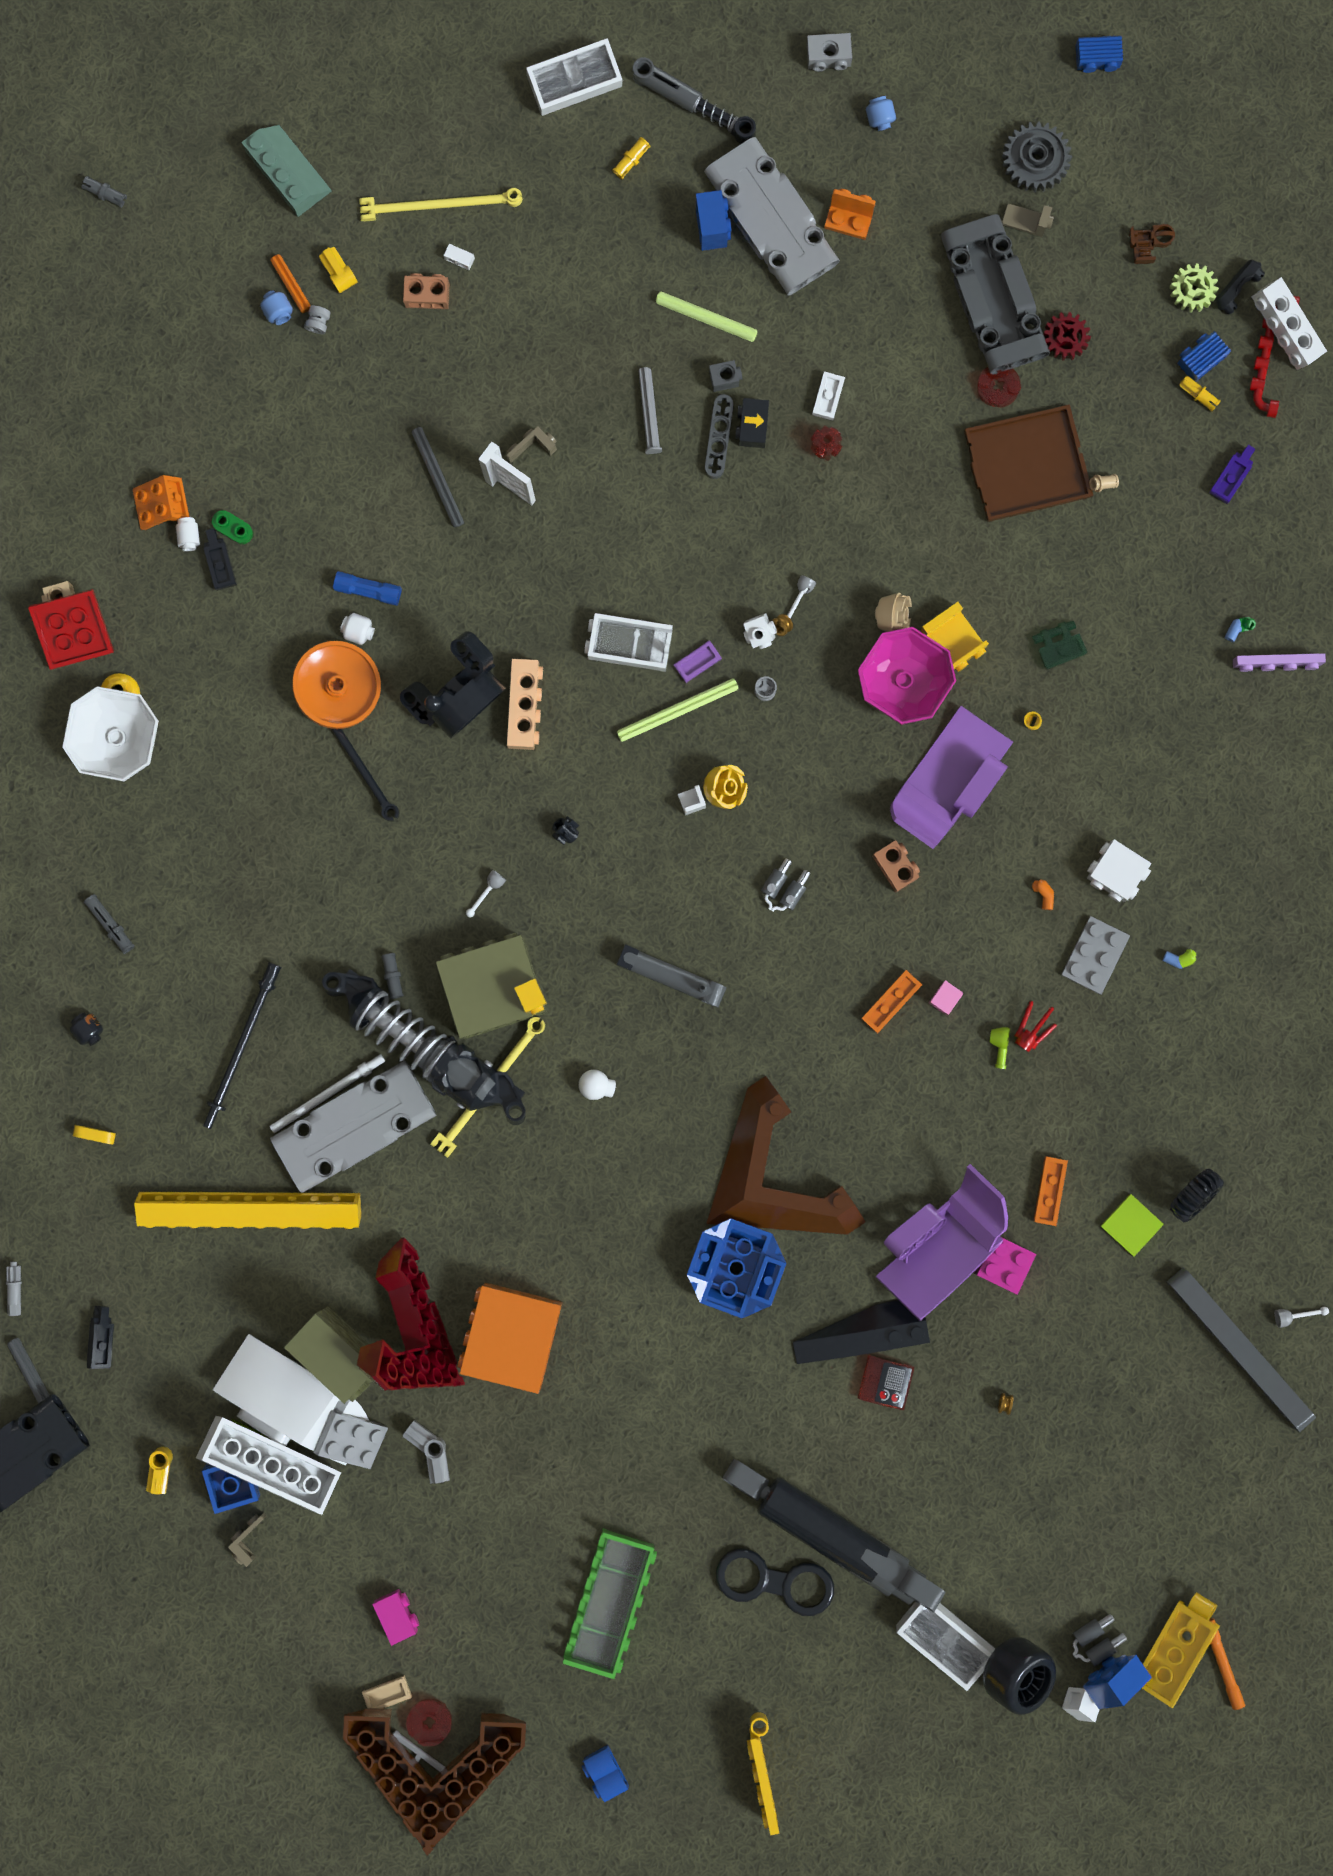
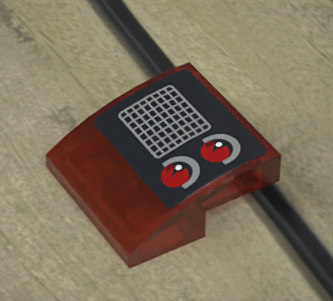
M868 1355L857 1399L904 1410L915 1367Z

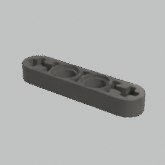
M725 394L719 395L715 399L705 463V473L712 479L720 478L725 469L733 413V400ZM725 400L726 404L730 405V407L725 408L724 416H715V414L720 415L721 406L718 404ZM716 422H725L727 425L726 430L723 432L717 431L714 427ZM715 442H720L723 444L724 449L720 453H715L712 451V445ZM709 456L715 458L723 457V460L718 459L717 467L721 468V470L712 473V469H709V467L713 466L714 458H709Z

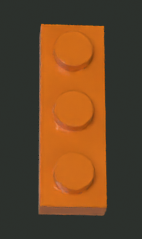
M905 970L861 1019L878 1034L922 984Z
M1045 1156L1033 1222L1052 1226L1057 1225L1068 1160Z

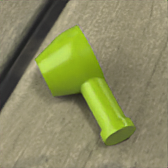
M1008 1027L991 1030L990 1043L998 1047L995 1068L1006 1069L1005 1062L1009 1043L1008 1038L1010 1036V1028Z

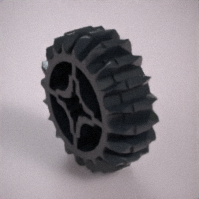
M1210 1168L1199 1173L1171 1203L1170 1210L1173 1212V1215L1182 1222H1188L1194 1218L1222 1189L1224 1181L1220 1178L1221 1176Z

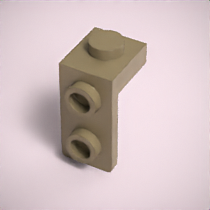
M1008 204L1002 224L1006 227L1043 237L1046 228H1051L1054 216L1050 215L1052 207L1044 205L1042 212L1039 213Z
M537 426L534 430H528L523 436L524 439L519 444H513L508 449L506 457L511 464L535 441L551 456L557 450L555 444L557 441L549 432L545 434Z
M265 1513L260 1517L256 1514L247 1522L249 1527L244 1532L239 1530L231 1538L233 1543L228 1548L234 1553L233 1558L240 1565L244 1564L247 1567L256 1558L241 1540L267 1516Z

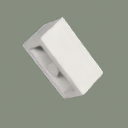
M451 244L448 245L444 254L446 261L470 270L475 259L474 254Z

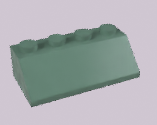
M280 125L258 129L241 142L246 153L297 217L332 191Z

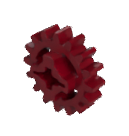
M1061 312L1058 319L1053 316L1050 320L1051 323L1047 322L1045 326L1047 330L1043 332V335L1046 338L1047 345H1049V351L1055 352L1054 358L1062 355V361L1065 360L1066 356L1073 360L1075 353L1080 357L1083 353L1082 349H1087L1088 344L1086 342L1090 341L1091 336L1086 334L1089 333L1090 327L1084 328L1086 320L1080 322L1078 320L1079 314L1073 318L1071 312L1068 313L1067 317H1064V314ZM1053 330H1055V333L1057 334L1055 340L1053 339ZM1078 333H1080V343L1078 342L1079 339L1077 338ZM1063 334H1064V335H1068V334H1069L1071 337H1070V338H1069V337L1064 338V337H1063Z

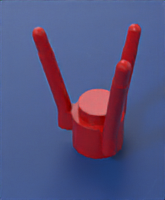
M1030 1001L1020 1027L1014 1035L1017 1037L1015 1043L1027 1052L1035 1049L1057 1027L1056 1024H1053L1038 1038L1036 1036V1033L1053 1012V1007L1049 1008L1032 1032L1027 1029L1023 1032L1034 1004L1033 1001Z

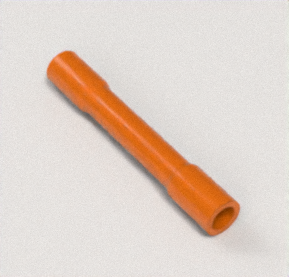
M1214 1618L1209 1619L1212 1623H1216ZM1218 1630L1210 1645L1226 1686V1692L1232 1709L1238 1710L1245 1707V1702L1239 1686L1236 1684Z

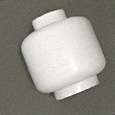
M352 613L350 616H345L340 632L343 633L344 639L363 645L367 640L372 639L375 628L372 627V621L369 618Z

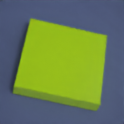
M1129 1194L1100 1227L1128 1253L1135 1257L1164 1224L1132 1194Z

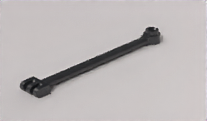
M332 729L380 803L383 818L393 822L394 818L387 815V812L393 809L395 811L394 817L398 819L400 815L398 807L389 803L343 730Z

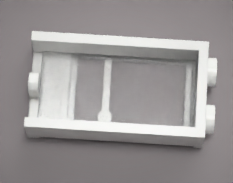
M595 613L594 619L589 620L588 632L592 633L590 641L586 640L584 653L588 654V660L666 672L673 626Z

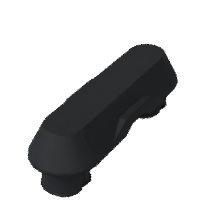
M1249 260L1217 296L1218 310H1224L1226 314H1232L1237 309L1234 299L1241 292L1242 286L1251 279L1253 282H1259L1262 279L1261 277H1264L1265 272L1261 269L1262 264L1260 262Z

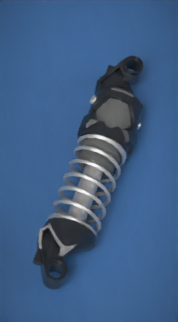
M351 969L346 974L330 972L323 977L322 984L329 996L347 997L349 1026L358 1031L370 1022L364 1032V1036H369L376 1026L383 1031L376 1040V1045L381 1044L389 1034L394 1040L388 1048V1053L393 1052L399 1043L406 1046L400 1055V1061H404L409 1053L413 1051L415 1056L411 1070L419 1066L424 1073L423 1078H426L432 1084V1088L443 1096L448 1095L457 1102L458 1107L466 1108L469 1111L489 1106H501L510 1124L520 1125L524 1122L526 1112L521 1099L525 1092L514 1085L506 1072L495 1070L491 1062L478 1058L475 1055V1051L464 1043L448 1042L446 1034L436 1036L434 1026L423 1029V1018L419 1017L411 1021L412 1011L406 1009L400 1012L399 1001H393L388 1004V993L379 988L373 978L359 976ZM336 980L339 982L336 988L327 987L330 981ZM393 1005H397L394 1016L387 1012ZM408 1013V1018L405 1024L398 1020L404 1014ZM418 1021H420V1025L416 1033L410 1027ZM432 1030L431 1036L427 1039L422 1037L426 1032ZM519 1109L522 1114L519 1118H512L509 1115L510 1111Z

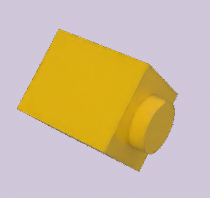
M536 979L515 987V991L526 1013L531 1012L534 1015L544 1010L543 1006L547 1002Z

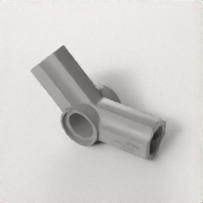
M414 1420L403 1434V1437L425 1453L430 1484L449 1481L445 1441ZM438 1443L441 1451L439 1453L431 1452L430 1444Z

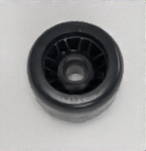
M1013 1637L1002 1642L990 1655L983 1673V1685L987 1694L1014 1714L1025 1715L1038 1709L1050 1695L1056 1680V1665L1047 1652L1028 1639Z

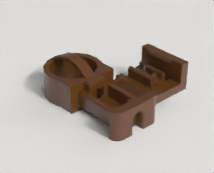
M1168 224L1153 225L1151 230H1134V226H1132L1129 231L1130 247L1134 249V264L1154 263L1156 256H1151V250L1154 247L1165 248L1171 245L1175 238L1174 229ZM1168 235L1171 236V240L1163 243L1156 237Z

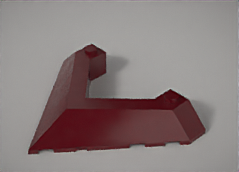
M405 1237L401 1238L379 1261L376 1280L389 1293L406 1351L396 1353L384 1340H380L360 1347L357 1366L369 1379L385 1391L465 1385L463 1377H460L456 1367L458 1363L447 1338L448 1336L435 1301L430 1303L426 1290L430 1289L426 1275L424 1272L419 1273L417 1263L415 1262L419 1260L417 1251Z

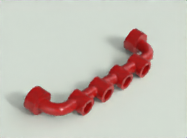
M1293 296L1299 305L1300 297ZM1264 318L1262 328L1266 329L1265 336H1260L1258 349H1262L1261 357L1256 356L1254 369L1258 370L1257 378L1252 377L1250 390L1254 391L1253 401L1256 407L1261 411L1267 412V417L1276 418L1279 401L1270 399L1269 403H1265L1262 399L1274 341V332L1268 327Z

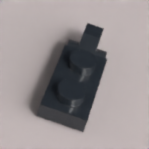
M214 528L205 530L208 542L204 543V552L215 590L218 591L236 586V578L224 539H218Z
M95 1306L94 1318H91L89 1328L87 1368H110L114 1324L111 1322V1318H109V1307Z

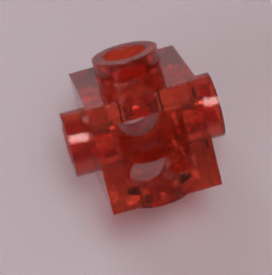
M824 426L822 430L817 429L811 437L813 441L811 450H813V453L818 458H824L829 461L832 456L836 457L843 447L841 445V433L833 427L828 428ZM823 439H827L830 443H825Z

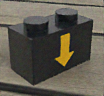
M743 398V405H738L737 418L742 419L741 426H736L735 439L740 440L739 446L765 448L769 400Z

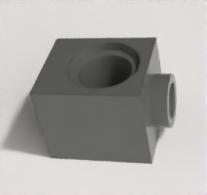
M735 360L709 365L713 392L739 387L742 373L740 366L736 367ZM724 372H728L732 375V377L728 380H724L721 378L720 375Z

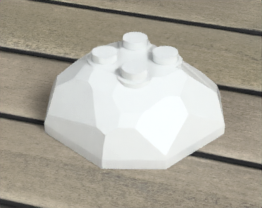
M96 687L71 704L63 749L79 773L126 781L150 764L159 721L140 694Z

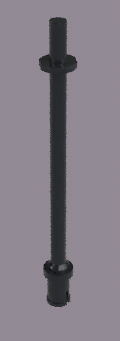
M268 962L263 978L258 982L260 991L214 1101H207L206 1103L211 1106L203 1125L206 1128L212 1129L219 1110H226L222 1106V1102L268 993L276 987L274 984L282 968Z

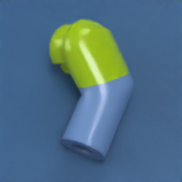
M1188 949L1184 954L1177 956L1166 951L1162 961L1182 969L1196 961V952Z

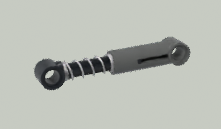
M641 57L634 62L633 79L638 85L648 87L691 113H702L703 117L707 116L711 119V122L719 123L720 127H726L739 144L755 137L756 124L751 117H733V114L726 113L725 109L721 110L716 107V104L713 105L707 102L708 99H702V93L654 66L653 62L646 57ZM641 70L648 71V73L645 75H642L638 72ZM743 128H747L750 130V132L744 134L741 133L740 130Z

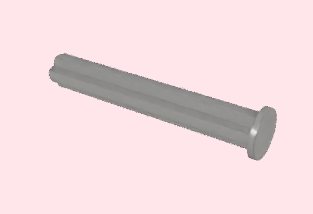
M643 367L638 372L647 445L645 453H661L662 448L659 445L652 373L650 368Z

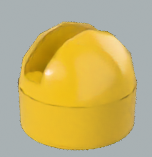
M1037 712L1027 713L1024 717L1025 726L1030 730L1038 729L1042 724L1040 714ZM1033 717H1037L1034 726H1030L1032 724Z

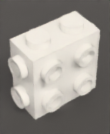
M1115 839L1110 843L1105 842L1099 851L1102 855L1098 862L1094 860L1087 870L1090 873L1087 879L1091 881L1090 884L1098 890L1103 888L1109 892L1108 896L1117 902H1125L1129 898L1132 900L1139 891V888H1137L1141 880L1144 882L1150 874L1151 870L1148 868L1151 863Z

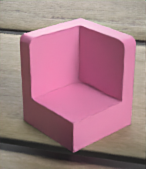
M945 980L931 998L929 1004L947 1016L962 997L963 992Z

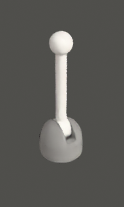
M801 575L798 580L797 587L800 592L787 615L789 618L792 617L803 594L810 593L816 585L815 581Z
M492 870L487 877L489 886L473 907L466 911V915L473 917L474 911L492 888H500L506 879Z
M1321 1307L1320 1310L1292 1314L1286 1309L1275 1310L1276 1325L1281 1328L1290 1325L1293 1318L1317 1314L1325 1316L1329 1313V1309Z

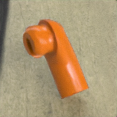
M1035 880L1032 884V889L1043 896L1042 909L1053 910L1054 890L1045 880Z

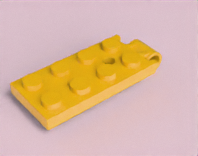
M1197 1592L1191 1599L1188 1607L1181 1600L1177 1603L1143 1663L1152 1678L1142 1689L1171 1708H1174L1220 1627L1219 1624L1209 1621L1217 1605ZM1186 1631L1191 1634V1639L1188 1641L1183 1638V1633Z
M757 1712L750 1718L749 1731L751 1739L747 1740L750 1760H755L752 1763L755 1783H760L756 1787L759 1805H764L761 1808L764 1828H769L770 1835L779 1834L778 1820L760 1739L761 1736L768 1732L769 1725L766 1715ZM758 1720L765 1722L762 1728H756L753 1724Z

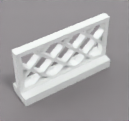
M491 442L479 458L485 482L493 487L498 481L532 506L536 500L531 479L502 459L499 446Z

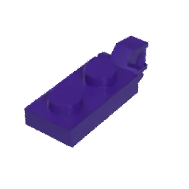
M1247 445L1242 454L1236 452L1209 493L1228 504L1252 468L1253 462L1249 459L1255 448Z

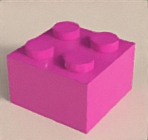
M1002 1238V1244L975 1270L974 1274L1018 1295L1036 1254Z

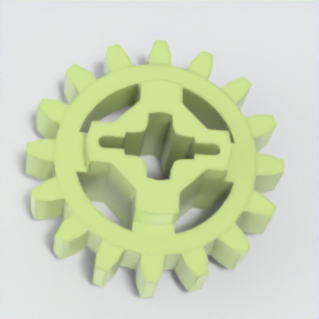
M1197 263L1194 268H1191L1190 264H1188L1185 270L1180 268L1177 272L1178 275H1174L1172 278L1173 283H1171L1170 289L1174 291L1170 296L1177 298L1174 303L1175 305L1182 304L1181 310L1189 307V312L1191 313L1194 308L1201 312L1203 306L1208 308L1211 304L1210 301L1213 302L1215 300V293H1217L1219 288L1214 285L1218 280L1211 278L1214 273L1213 271L1206 272L1207 266L1199 269V264ZM1193 285L1197 287L1196 290L1192 289Z

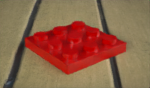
M93 589L28 607L50 670L114 652Z

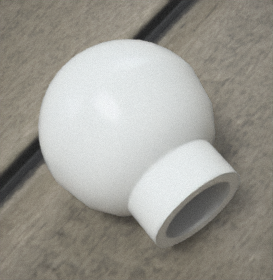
M599 1070L586 1071L579 1080V1090L589 1100H598L604 1096L612 1097L615 1092V1080L608 1079Z

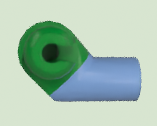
M1250 617L1233 620L1224 638L1235 642L1239 632L1255 628V620Z

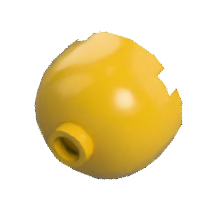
M733 765L713 768L704 779L703 790L706 799L713 806L723 809H732L735 806H739L744 801L748 788L747 783H744L742 777L745 776L743 771Z

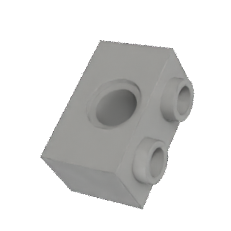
M851 33L808 35V69L819 72L824 71L826 68L844 70L847 67H851ZM831 51L834 53V55L827 56L825 52Z

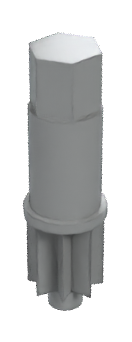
M10 1262V1266L6 1267L8 1316L21 1315V1266H17V1262Z

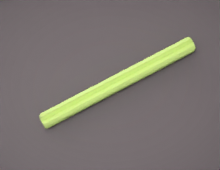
M730 679L618 730V737L622 742L738 690V684L735 679Z

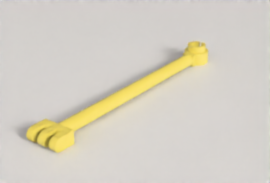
M511 188L506 193L499 195L376 205L374 197L359 199L360 205L368 204V206L360 207V213H369L361 215L360 218L361 221L376 220V213L507 203L511 207H517L522 203L523 199L521 191L517 188ZM515 193L517 194V197L515 199L510 198V195Z
M533 1017L528 1021V1030L498 1067L497 1071L506 1072L535 1034H540L545 1030L544 1020L540 1022L541 1027L539 1030L533 1028V1023L539 1022V1017ZM466 1109L446 1136L439 1132L430 1145L435 1147L441 1141L442 1144L437 1150L441 1153L447 1146L449 1149L445 1152L444 1156L448 1158L457 1147L452 1141L476 1110L469 1111Z

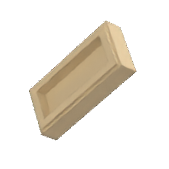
M405 1675L362 1691L367 1708L384 1709L412 1698Z

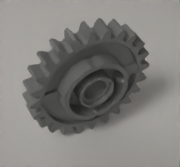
M1038 121L1036 127H1034L1029 122L1028 128L1021 125L1020 132L1014 130L1013 137L1008 136V144H1005L1003 148L1006 152L1002 154V158L1006 160L1003 161L1002 166L1008 167L1005 174H1012L1010 181L1017 180V187L1024 184L1025 191L1032 187L1033 192H1036L1037 187H1040L1042 192H1044L1046 185L1053 189L1054 182L1060 184L1061 177L1065 178L1066 170H1069L1071 165L1068 163L1072 159V156L1069 155L1071 147H1066L1068 139H1061L1063 132L1056 134V126L1050 130L1049 123L1041 127V123ZM1038 154L1042 159L1036 160L1032 155Z

